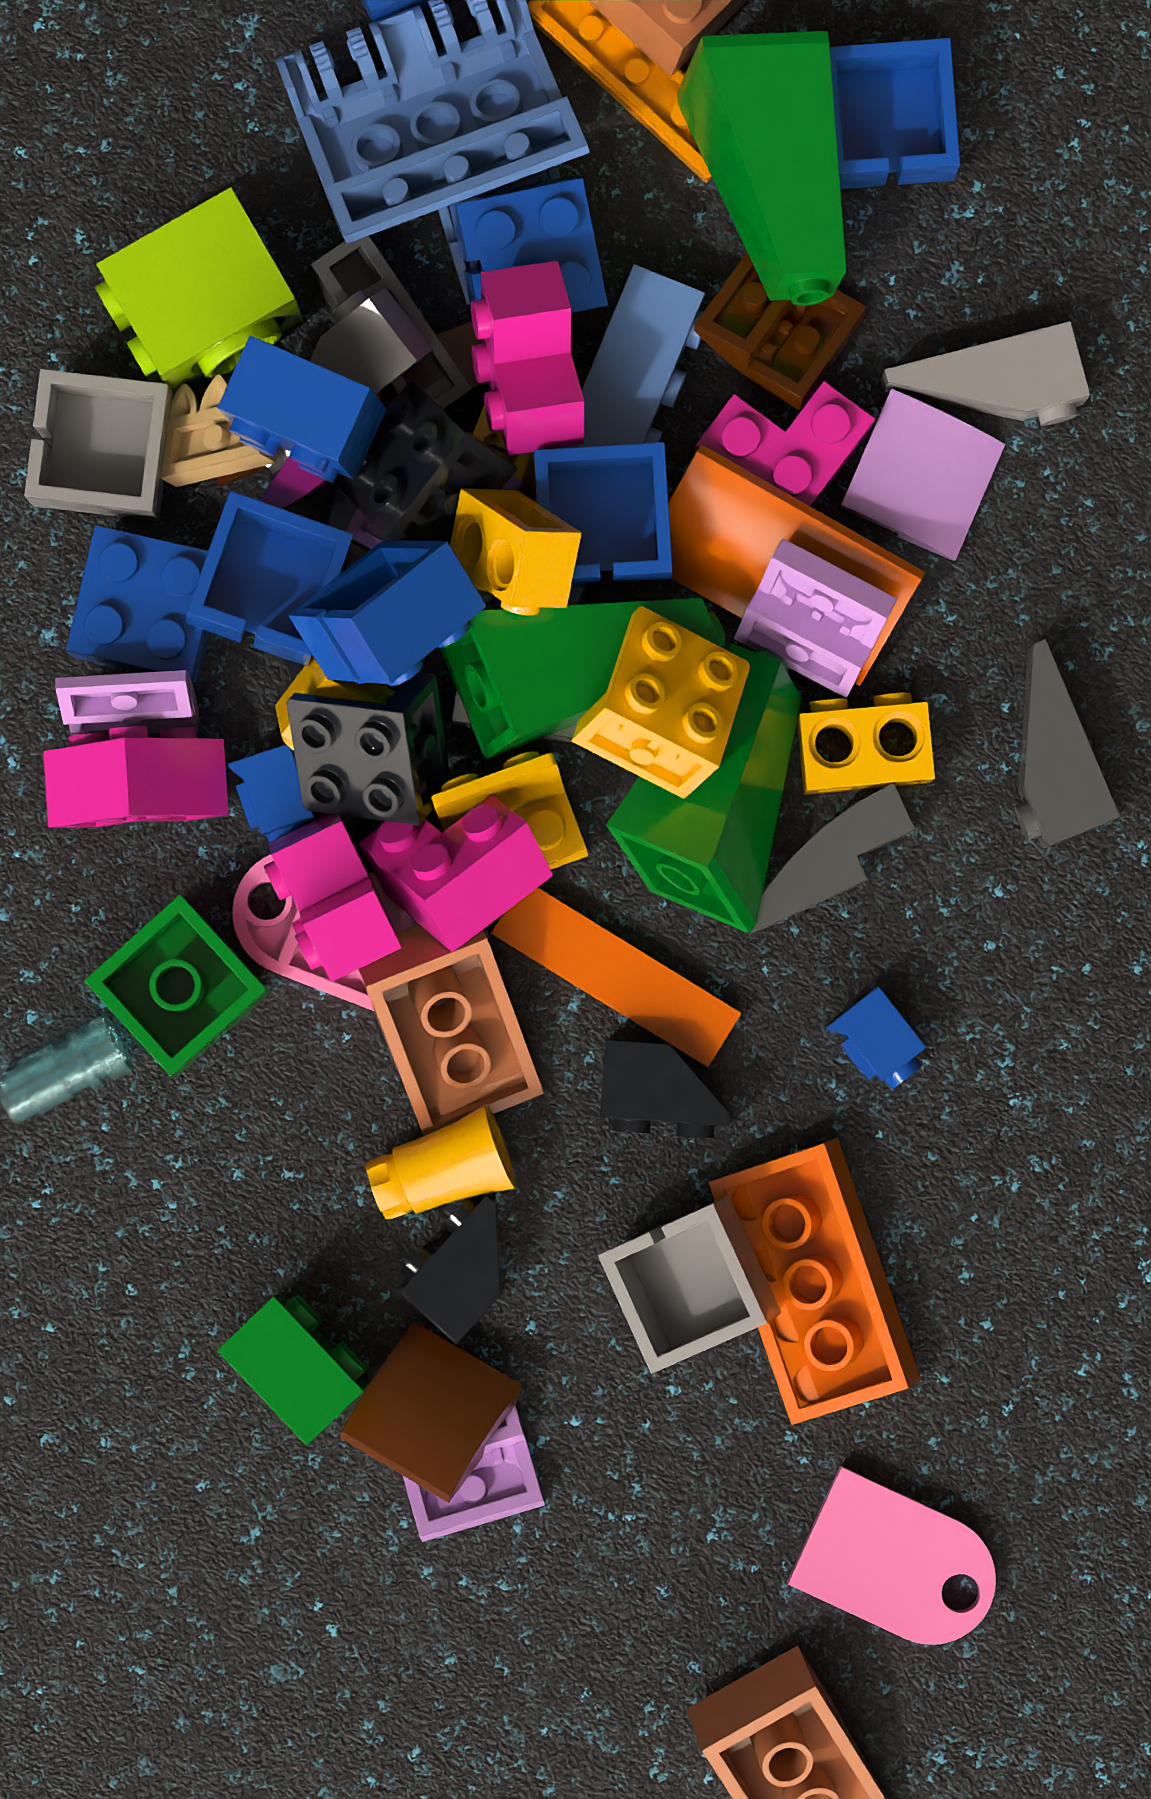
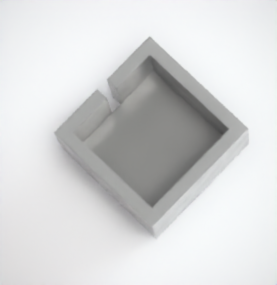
M40 369L33 427L42 438L53 439L51 449L44 440L31 439L25 498L34 507L159 521L164 480L160 478L171 403L174 397L169 385Z
M725 1196L678 1217L667 1224L665 1223L631 1238L598 1255L651 1374L762 1326L781 1313L729 1196Z

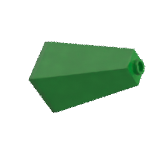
M812 31L702 36L677 92L678 106L769 300H791V303L794 305L809 306L821 303L827 298H832L846 273L828 32Z
M702 598L568 605L567 608L540 607L537 615H521L505 609L482 610L468 621L470 629L464 636L452 644L439 648L486 761L577 724L578 720L607 692L631 615L638 607L643 606L724 648L725 635L720 621L714 613L707 612Z
M731 643L727 651L747 660L750 664V669L720 767L685 799L639 776L606 826L650 892L750 934L757 923L801 696L788 675V665L779 656L766 649H758L756 652Z

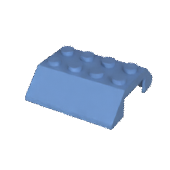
M443 0L428 1L443 48L437 50L420 5L371 22L368 25L384 70L379 72L375 69L360 27L347 31L348 40L346 43L352 59L357 62L363 80L341 88L334 72L335 64L329 49L324 46L323 41L310 45L312 57L325 92L320 94L316 93L300 49L275 58L301 132L346 244L590 153L568 97H562L535 34L526 0H494L502 25L499 27H495L486 0H466L471 15L475 17L481 35L459 43L453 27L454 20L448 4L444 3Z

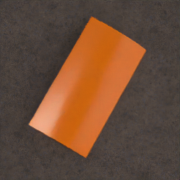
M702 444L668 503L672 557L671 579L741 619L754 597L771 557L782 538L897 598L855 682L858 686L863 682L925 574L921 569Z
M838 1138L708 1182L714 1201L729 1196L781 1310L778 1316L768 1323L759 1326L758 1329L791 1425L908 1389L921 1381Z

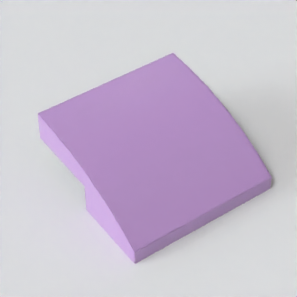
M891 388L840 509L898 533L897 537L955 561L1005 444L941 410Z
M782 538L771 557L754 597L745 611L734 639L756 651L758 649L771 651L779 656L790 669L847 698L897 598Z
M186 670L55 678V689L63 724H69L71 735L104 733L108 737L109 729L129 726L148 727V734H159L160 729L175 727H196L197 731H199L196 695L190 674Z
M516 1404L487 1441L483 1458L449 1503L403 1476L422 1542L545 1505Z

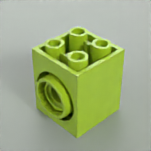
M231 187L96 264L105 281L95 286V289L120 332L130 326L134 329L137 337L126 343L149 382L159 383L163 380L165 384L169 385L173 394L177 392L182 384L186 383L190 386L204 377L212 378L234 370L249 336L274 345L281 338L284 331L303 321L293 293Z

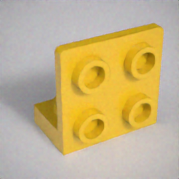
M640 606L631 615L607 692L578 720L571 741L685 799L720 767L750 664L747 660Z
M538 752L519 754L507 760L503 764V770L481 778L477 774H466L456 777L442 786L443 792L431 797L444 831L464 817L468 811L477 807L491 795H494L527 822L550 870L588 856L553 753H547L542 756Z

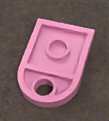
M270 854L253 865L241 880L233 902L235 932L247 954L259 965L272 972L374 1011L358 969L330 982L323 965L313 970L310 969L295 938L296 932L292 922L301 917L292 896L286 898L284 910L274 919L262 920L253 914L249 905L250 895L257 886L271 883L264 865L274 860ZM368 872L393 922L396 933L419 924L386 896L375 874Z
M840 1465L787 1580V1584L904 1639L920 1644L932 1645L957 1640L972 1631L982 1621L993 1601L996 1574L988 1548L981 1538L966 1524ZM957 1574H965L972 1577L978 1587V1595L975 1602L964 1610L951 1609L944 1604L942 1599L944 1583L951 1576Z

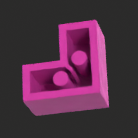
M558 261L481 272V299L471 301V315L476 339H482V343L472 345V361L477 383L488 382L490 392L484 393L485 412L490 431L501 430L507 456L534 452V450L555 449L584 444V398L571 355V306Z
M823 381L785 432L733 394L697 442L694 456L702 444L813 508L871 431L875 418Z
M145 726L109 729V740H107V734L104 733L77 734L68 736L69 747L43 751L48 828L104 827L138 821H192L229 815L224 739L198 738L196 727L160 729L159 738H148V727Z
M491 795L477 807L468 811L464 817L443 833L426 819L420 825L385 821L378 829L358 843L386 896L452 953L553 876L527 822L494 795Z
M328 814L268 843L274 861L264 865V869L278 898L282 900L292 896L301 918L292 922V925L296 932L295 938L311 970L323 965L330 982L402 948L393 922L340 815Z

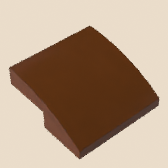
M746 252L695 323L694 331L721 357L746 377L778 399L801 411L863 322L867 306L837 289L832 298H827L825 301L815 305L798 306L792 304L791 300L770 301Z
M413 1322L367 1387L343 1427L340 1438L449 1503L483 1458L487 1441L520 1399L522 1385L420 1324Z

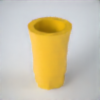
M487 1104L454 1123L416 1140L393 1147L392 1153L379 1156L366 1163V1172L371 1190L386 1220L402 1216L412 1210L415 1214L443 1204L469 1197L517 1188L509 1152L497 1121Z

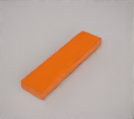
M536 888L502 914L491 932L496 938L707 1068L741 1015V1012L540 888Z

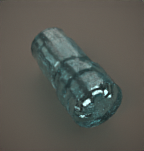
M102 1015L85 1024V1032L81 1033L78 1029L66 1034V1042L57 1047H54L52 1044L18 1061L15 1069L0 1076V1101L16 1124L38 1113L43 1114L76 1097L78 1092L88 1087L98 1090L106 1085L107 1077L114 1081L134 1071L129 1052L115 1026L106 1015Z

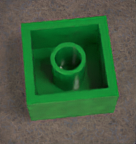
M181 894L84 980L170 1077L180 1076L272 992L196 907Z
M280 1292L256 1312L217 1352L307 1446L369 1386V1382L362 1376L369 1367L344 1340L334 1347L317 1329L325 1320L301 1294L298 1293L289 1299L283 1292Z

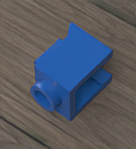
M287 744L228 764L229 768L244 780V783L236 785L249 828L252 831L260 829L261 834L268 838L269 843L316 820L314 811H308L303 807L295 754Z
M879 987L873 989L825 1027L827 1031L845 1037L846 1040L839 1044V1046L866 1080L875 1076L879 1082L885 1080L888 1086L894 1089L922 1067L915 1056L923 1051L926 1046Z

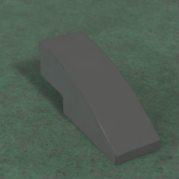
M894 783L855 803L822 827L790 858L762 893L757 923L750 934L748 933L749 936L868 880L858 857L915 830Z

